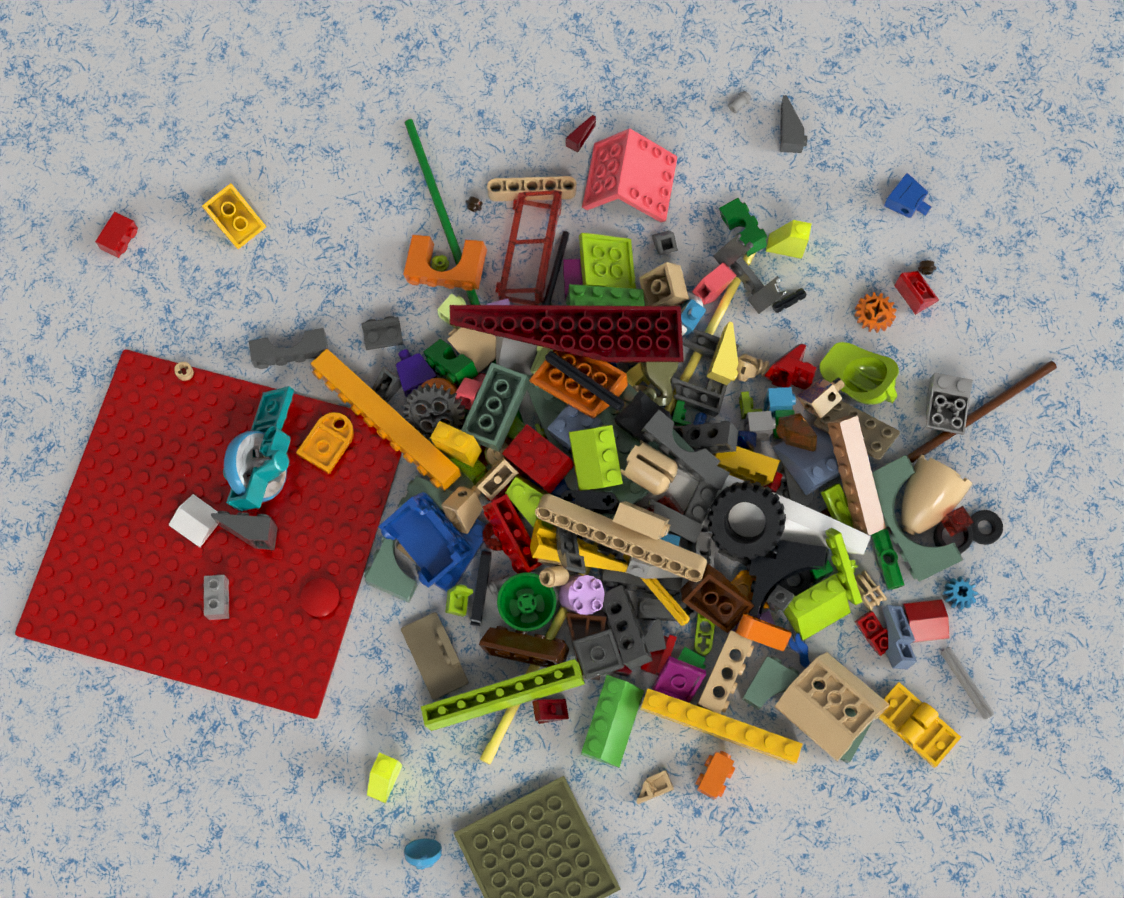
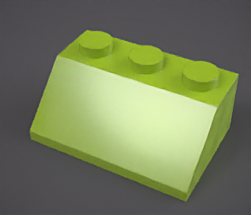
M602 425L568 432L579 491L623 484L612 425Z
M834 574L795 596L783 613L795 632L800 634L801 641H804L847 616L851 611L846 590Z

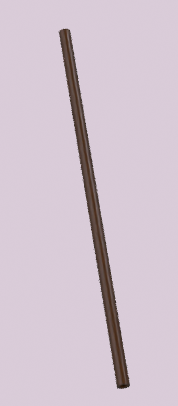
M1048 362L967 415L965 428L1057 368L1055 362ZM943 431L908 454L911 463L918 460L921 454L926 455L956 435V433ZM828 508L820 512L828 517H831Z

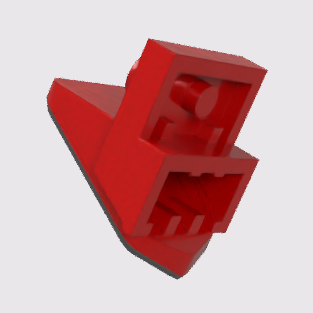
M798 344L774 361L763 375L772 381L771 384L780 388L793 385L805 390L812 386L817 367L808 362H802L807 345Z

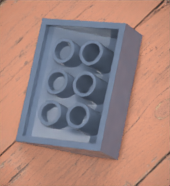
M814 425L773 447V450L805 495L841 476L830 435Z

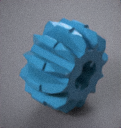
M959 576L957 580L952 578L950 583L945 584L944 587L947 590L943 592V595L948 596L945 600L946 603L952 602L951 608L957 605L959 610H963L964 607L969 609L971 603L974 604L976 602L974 596H977L978 592L972 590L976 587V584L970 586L969 578L964 581L962 576ZM962 591L963 595L959 596L957 592Z

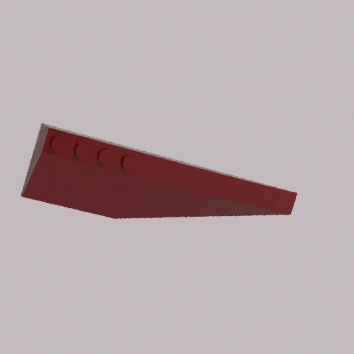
M449 306L450 325L603 362H684L681 306Z

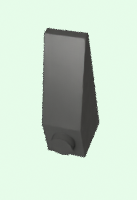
M783 95L780 120V152L802 153L803 147L807 146V136L804 135V127L787 95Z

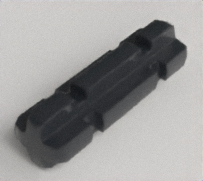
M800 288L795 293L793 292L782 298L781 301L778 300L773 303L772 308L776 313H779L784 308L786 309L797 303L798 300L801 301L806 298L807 294L803 288Z

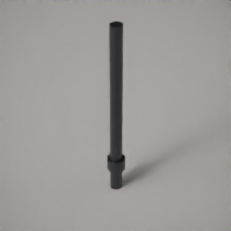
M567 231L562 233L544 301L541 302V305H552V296L570 235Z

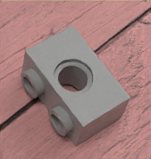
M771 411L747 413L743 424L745 443L769 440L770 435L773 434V429L776 427L775 417L771 416Z
M225 575L204 576V616L209 620L229 619V579Z

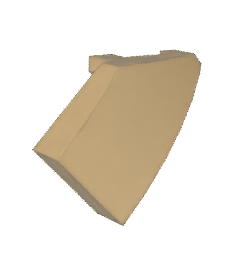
M667 770L648 777L644 781L643 788L636 801L637 804L674 790Z

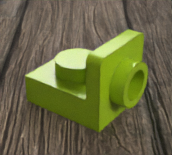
M749 391L741 392L739 396L741 419H746L748 412L763 411L762 408L753 409V398L749 397Z

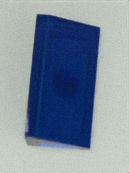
M739 430L737 446L754 451L757 433Z

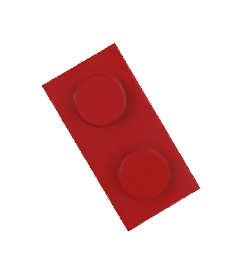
M114 211L95 242L101 250L120 258L126 252L130 240L136 236L138 227L133 220Z

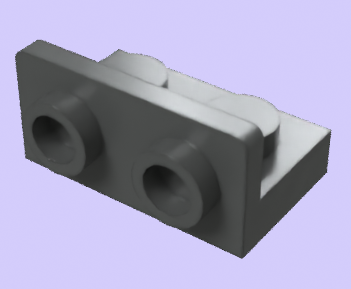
M388 316L382 320L370 319L361 323L366 350L403 345L399 317Z

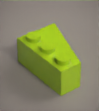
M517 474L505 494L508 495L509 499L534 528L536 519H539L535 514V510L541 497L549 493L520 474ZM541 520L543 526H546L550 529H552L555 526L551 523Z

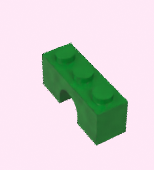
M736 198L719 208L721 218L729 230L736 227L745 228L740 232L741 237L739 241H743L745 246L748 242L754 245L745 253L747 257L767 247V234L763 228L759 229L757 219L754 215L751 216L748 213L750 211L745 202L742 203L739 198Z
M439 339L423 351L428 365L436 369L440 376L447 377L452 384L455 383L460 386L465 377L473 379L479 375L471 359L462 353L456 357L451 345L442 339Z

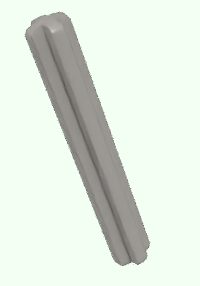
M947 647L942 650L941 655L982 717L988 719L993 716V710L952 648Z

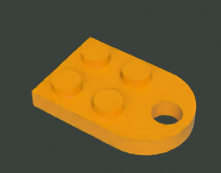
M328 413L322 416L296 452L297 455L330 474L353 439L354 429L351 421L341 413ZM343 420L345 424L342 428L334 427L335 422Z

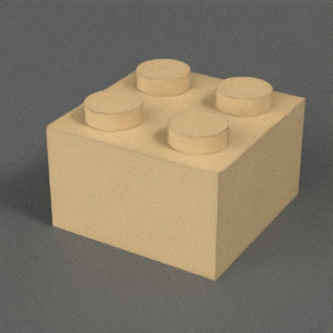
M665 262L639 277L646 306H678L689 300L680 265Z

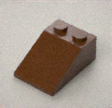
M708 563L700 581L694 582L689 580L680 589L682 602L727 634L741 620L743 614H747L754 607V604L721 572Z

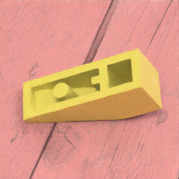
M730 321L723 328L706 377L724 385L735 381L738 375V370H736L738 357L733 322Z

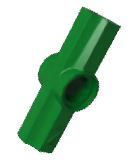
M888 529L871 534L877 555V565L881 568L887 590L903 587L905 584L897 562L898 555L893 549ZM883 556H889L891 563H886Z

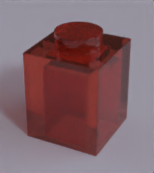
M964 506L948 513L941 520L951 537L966 530L974 523Z

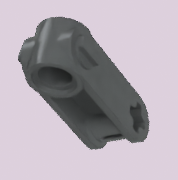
M638 598L637 617L639 620L651 621L659 619L677 622L660 600ZM676 601L683 610L687 608L691 612L688 615L690 620L696 616L697 612L682 601Z

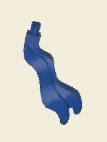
M796 633L795 642L790 637L788 644L793 651L799 654L800 665L806 669L811 664L808 658V646L801 641L800 634Z

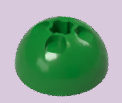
M516 574L510 577L499 590L497 597L498 611L504 622L513 629L524 632L535 631L545 626L553 617L556 609V594L553 587H546L541 584L538 574Z

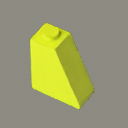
M792 220L771 232L768 237L766 252L802 259L809 241L812 223Z
M379 752L370 771L367 796L386 803L403 765L398 760Z

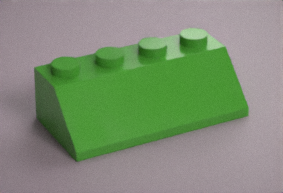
M606 675L581 755L620 768L644 690L627 681Z

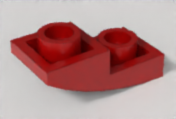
M869 611L854 622L875 652L882 656L888 650V631L882 627L874 612Z

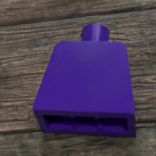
M408 349L398 353L401 361L395 365L405 397H408L413 389L417 390L418 386H421L425 381L437 378L435 372L420 353L411 356Z

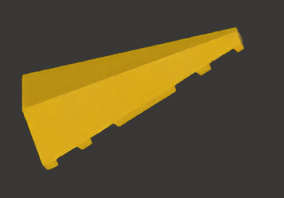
M539 519L535 521L530 544L533 558L560 562L556 544V527L550 529L543 526L542 521ZM577 538L579 555L584 556L585 566L626 573L628 562L625 563L614 559L615 555L611 553L606 556L598 552V547Z

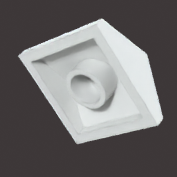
M193 494L178 507L169 526L198 547H201L218 525L211 517V513H218V511Z

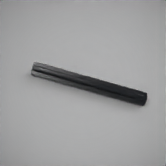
M549 351L545 356L548 363L614 409L620 411L624 407V400L553 351Z

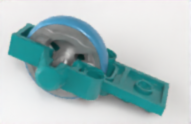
M290 386L264 392L251 431L237 435L226 449L223 475L231 487L226 503L240 512L260 508L262 502L273 499L284 486L289 466V458L286 453L290 444V436L281 430L294 393V389Z

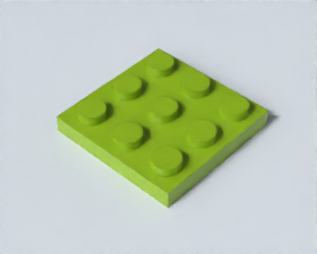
M581 233L579 235L583 285L636 289L631 239L590 233Z

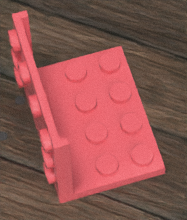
M630 128L594 143L582 208L590 210L619 199L661 223L665 222L677 156Z

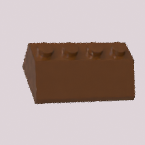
M497 626V628L490 627L479 642L481 648L490 656L545 668L566 662L569 653V647L562 639L553 638V640H548L543 635L534 634V636H530L526 632L519 630L511 632L502 626Z

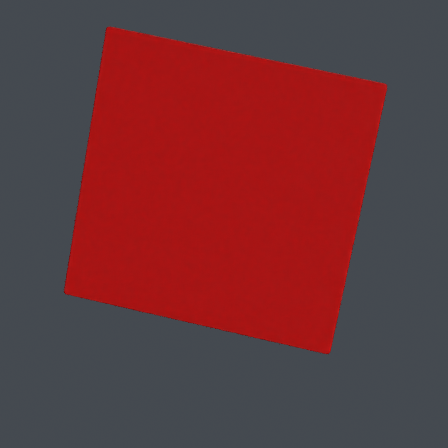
M123 350L16 628L15 635L289 713L317 719L402 452L400 450L398 452L395 451L387 438L382 439L376 432L377 429L374 426L369 427L364 422V417L361 414L356 415L351 408L293 393L292 402L289 405L287 417L281 430L290 436V444L286 453L289 458V466L284 486L273 499L262 502L260 508L243 511V513H248L249 516L266 514L271 517L278 527L275 550L255 549L219 525H217L203 545L198 547L170 527L169 523L178 507L193 494L216 511H226L231 515H237L240 512L226 503L231 487L223 475L225 452L229 443L237 435L251 431L263 393L276 389L192 367L194 371L192 378L182 381L174 371L178 363L131 350ZM182 368V369H181V370H182L181 373H183V375H185V374L187 373V372H186V369H185V368ZM328 413H341L351 421L354 436L335 467L328 474L298 456L296 452L322 416ZM338 420L335 422L334 427L342 428L345 422ZM225 575L229 579V619L209 620L204 616V576ZM316 578L329 579L336 585L340 596V602L334 611L321 618L308 614L300 602L302 588L307 582Z

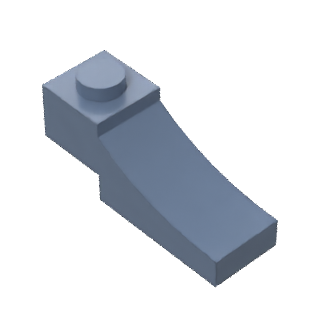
M886 605L882 610L888 629V650H886L889 662L893 669L908 670L917 662L910 645L915 641L902 606Z

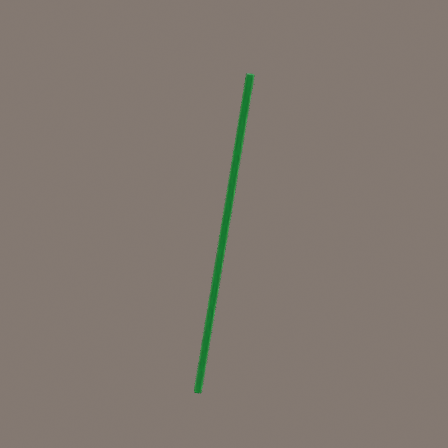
M408 119L404 122L457 265L462 257L459 244L412 119ZM475 289L471 291L466 290L470 304L481 305ZM519 409L513 421L518 434L525 427Z

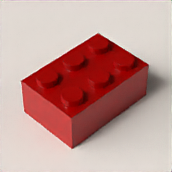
M528 424L525 425L502 453L509 462L549 494L552 493L574 466V462L570 457Z

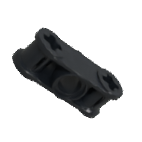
M567 490L561 495V499L598 514H615L620 504L616 495L612 492Z

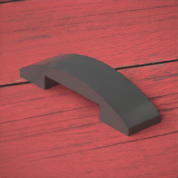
M556 526L557 552L562 566L567 570L584 574L586 572L584 556L579 555L577 534Z

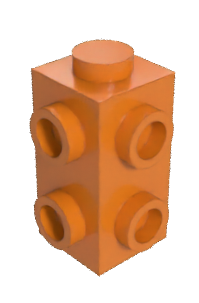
M720 751V753L715 752L713 756L709 754L704 764L707 769L704 774L700 773L695 783L699 785L697 791L714 800L718 796L722 797L727 787L723 784L726 778H731L735 767L732 766L734 760L731 759V755L724 751Z

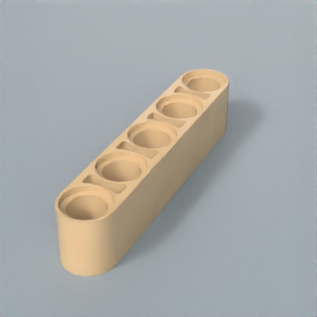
M570 176L494 178L487 184L488 197L492 201L572 199L576 195L577 188L576 180ZM547 187H553L554 189L548 190V189H546V188H547ZM511 188H517L518 190H516V191H511L510 189H511Z

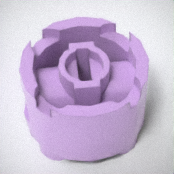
M569 576L568 583L560 586L559 600L562 607H565L569 613L590 615L601 610L603 607L605 594L602 582L593 576Z

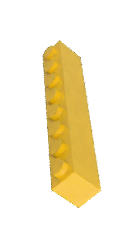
M647 688L640 708L644 712L792 765L797 763L803 743Z

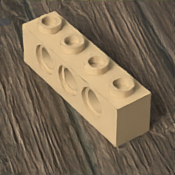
M734 631L729 632L697 705L721 714V711L726 712L730 703L727 701L729 693L734 694L738 685L735 682L737 675L742 676L746 667L743 664L745 657H750L754 646L751 645L753 640L740 636ZM731 650L739 651V660L734 661L730 658L729 653ZM729 668L732 671V677L724 679L721 675L722 669ZM720 686L723 688L724 695L721 698L714 696V687Z

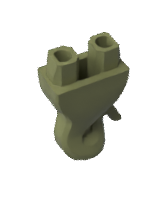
M641 362L644 376L661 394L657 396L653 388H646L643 392L659 406L669 405L673 396L671 379L677 371L678 362Z

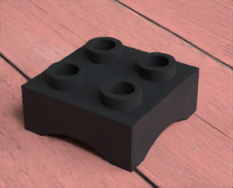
M639 390L630 404L614 419L619 427L640 442L642 440L649 444L650 441L643 436L644 432L641 430L658 410L670 419L671 415L670 412L656 404L644 392Z

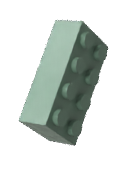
M491 363L461 431L474 436L478 444L500 452L529 387L530 381L527 375Z

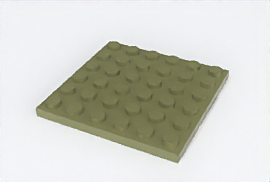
M564 776L454 832L455 838L484 898H606L621 890Z

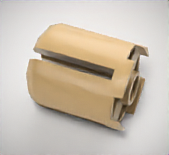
M640 440V446L635 445L626 459V464L628 465L625 471L621 469L623 476L654 495H660L670 487L669 484L675 479L678 467L673 459Z

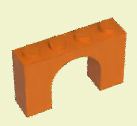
M412 235L403 273L408 283L412 285L426 284L430 287L444 286L448 289L457 287L467 291L472 289L479 290L487 248L483 241L465 239L460 262L453 269L441 272L432 269L430 266L435 245L431 237Z

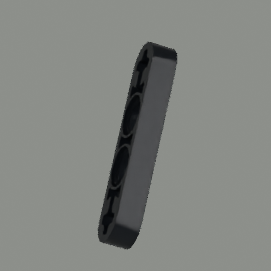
M482 550L470 623L473 626L481 627L492 560L491 551Z

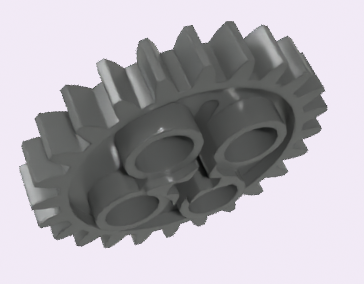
M435 383L432 388L428 384H425L424 388L419 385L417 390H412L404 403L405 409L403 413H406L405 420H410L409 423L412 426L414 425V428L419 430L422 435L426 434V439L430 438L439 421L461 430L466 420L465 405H460L462 399H455L457 393L451 395L450 388L445 391L443 390V385L437 388Z

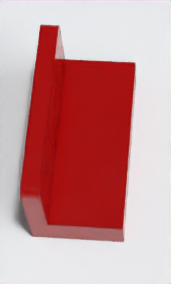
M670 634L669 637L664 636L666 649L650 652L653 661L642 665L641 670L658 676L668 657L672 654L677 637Z

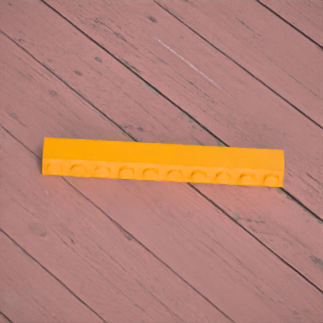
M328 349L310 363L313 368L312 373L318 380H324L325 386L331 392L336 391L338 398L343 403L348 402L351 405V410L356 415L361 414L364 417V422L369 427L374 426L377 429L378 435L382 439L387 438L390 441L391 447L397 452L400 450L404 454L405 460L410 464L413 462L417 466L416 469L423 476L427 475L430 478V482L437 489L440 487L445 491L461 476L460 469Z

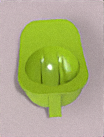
M839 342L829 350L820 363L819 369L822 377L830 383L839 377L845 384L841 391L860 403L876 405L887 401L893 404L898 397L894 387L899 374V367L889 357L864 350L851 343Z

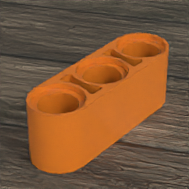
M743 614L735 631L740 636L780 651H785L792 632L747 614Z

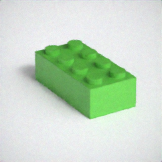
M569 284L566 306H645L643 289Z

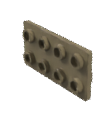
M842 400L821 419L818 417L814 421L815 427L829 434L827 423L844 416H858L867 454L877 460H881L900 435L899 430Z
M437 612L401 628V632L432 700H436L469 683Z

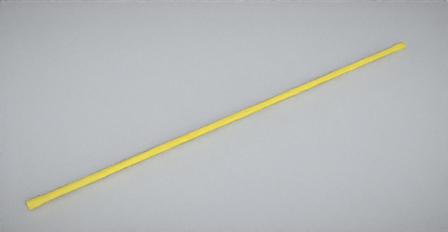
M756 253L749 257L746 254L744 255L743 259L748 266L751 264ZM735 277L729 284L705 330L706 333L711 335L715 333L741 283L739 278ZM694 351L679 380L689 382L703 356L702 354ZM676 389L673 391L670 404L664 408L670 412V415H672L678 401L674 399ZM594 541V543H593V545L596 546V547H597L598 544H599V543H597V542H595V541ZM585 566L586 572L584 574L578 573L577 575H588L592 567ZM562 605L545 635L548 640H553L566 618L568 610L566 611ZM530 664L525 674L539 670L540 666ZM520 704L506 709L490 742H488L480 757L481 761L489 765L491 764Z

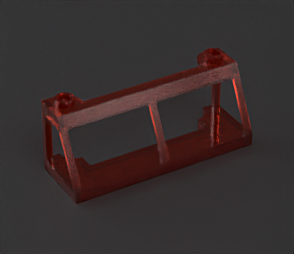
M557 190L521 192L518 194V199H514L513 210H515L505 262L501 281L497 282L495 293H498L499 300L508 299L509 302L526 305H538L544 300L543 295L557 222L562 210V191ZM554 195L552 205L526 200L528 196ZM523 205L551 209L544 239L516 240ZM544 243L536 287L507 289L515 245ZM506 293H535V301L508 297Z

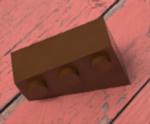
M566 613L572 647L578 663L579 660L573 641L605 631L606 617ZM601 676L592 678L591 680H600Z

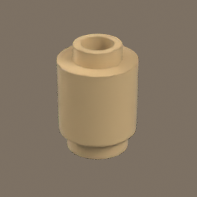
M562 565L547 567L540 572L539 579L541 584L546 587L561 586L568 583L569 572Z

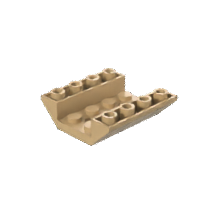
M826 652L818 656L790 684L775 705V708L838 762L851 748L853 741L874 719L877 720L890 704ZM821 682L824 688L818 690L814 687L813 683ZM848 708L853 709L856 712V716H847L845 710Z

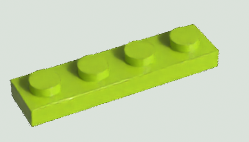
M831 527L825 530L827 536L826 544L832 552L831 560L838 572L836 576L846 590L848 601L854 605L862 603L861 595L842 534Z

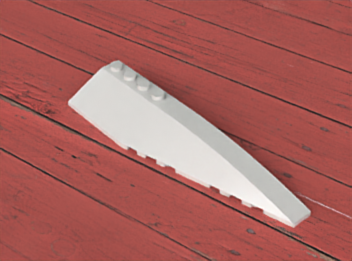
M677 470V475L673 482L669 484L670 487L666 492L660 495H654L649 492L635 505L642 508L646 505L647 509L654 512V505H648L649 499H652L683 515L699 481ZM728 475L722 489L718 490L714 500L727 486L729 487L736 482L743 483L744 480ZM778 495L780 503H783L785 508L784 514H786L785 529L780 540L822 546L830 549L826 544L827 536L825 530L832 527L841 532L847 553L864 555L871 536ZM738 503L730 510L728 517L731 528L737 534L744 537L757 536L765 527L766 519L759 507L751 503ZM709 508V510H708V512H707V515H706V517H705V519H704V521H703V523H702V525H704V526H703V528H702L701 531H703V532H708V531H709V530H708V524H709L708 514H709V512H710V508Z

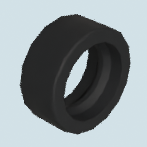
M946 518L934 530L933 540L935 546L947 545L942 538V532L947 526H956L963 532L965 537L963 544L957 547L960 554H962L973 542L972 528L961 518Z

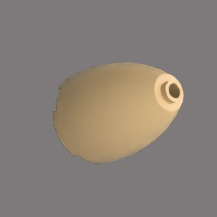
M922 454L914 465L916 473L908 479L902 501L901 519L904 526L903 530L913 536L915 533L921 534L929 530L948 516L972 486L970 480L965 477L962 479L961 475L952 468L931 457L929 460H926Z

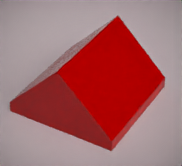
M919 271L900 274L894 285L915 315L939 301Z

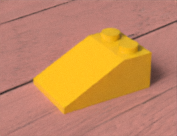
M232 183L201 206L237 249H240L266 228V225Z

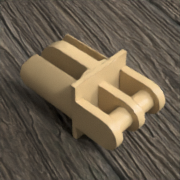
M866 570L855 576L862 602L868 610H873L875 605L879 606L881 601L885 602L887 600L879 588L880 585L876 586ZM876 591V593H877L879 596H878V597H875V595L873 594V592ZM869 596L872 601L869 602L866 597Z

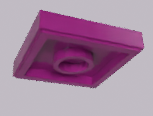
M669 656L655 680L652 690L690 703L706 676V670Z

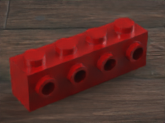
M507 494L482 507L486 519L492 524L493 532L501 541L502 549L509 556L512 568L516 573H528L542 565V563L538 562V558L532 557L530 550L531 539Z

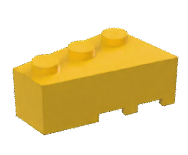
M736 446V452L712 453L720 460L717 466L730 472L729 475L744 481H750V483L759 482L761 486H765L773 481L780 460Z

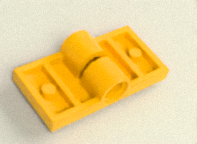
M900 682L884 697V700L890 705L878 718L933 768H936L961 739V736L938 717L939 714L932 706L921 702Z

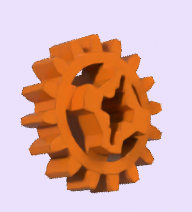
M873 292L871 297L866 294L864 299L860 298L859 304L855 307L857 310L855 316L859 317L857 323L862 322L863 329L866 326L869 327L868 332L875 329V332L878 333L880 328L886 331L887 326L891 327L892 321L896 318L894 314L897 310L892 308L894 302L889 303V297L882 298L883 293L876 296V293Z

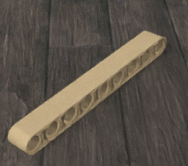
M550 494L543 495L535 510L536 516L543 521L690 581L698 582L703 577L707 565V560L703 556L664 540L653 539L615 523L610 518Z

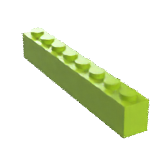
M576 659L420 706L424 726L434 731L584 685L585 682L579 663Z

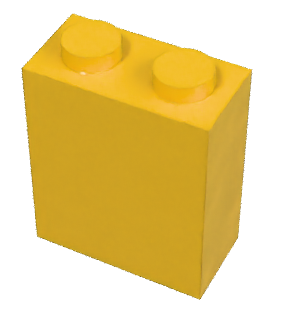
M441 421L438 422L430 437L437 449L443 454L471 467L474 466L482 451L474 436Z

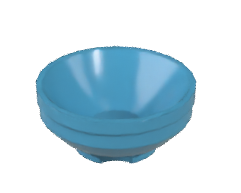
M433 839L414 840L404 848L405 860L421 870L432 867L442 855L441 844Z

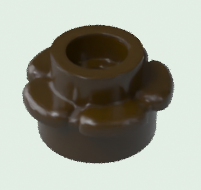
M470 196L469 200L465 201L467 209L475 213L481 211L483 203L479 199Z
M931 260L921 261L918 267V271L923 275L933 274V271L937 269L935 262Z

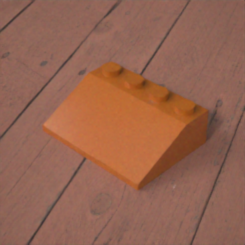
M553 350L554 353L618 397L628 386L627 374L607 362ZM546 360L529 380L534 385L593 419L610 406Z

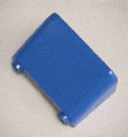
M424 492L411 497L378 526L386 539H397L421 568L418 572V578L428 588L472 553V548L433 499Z

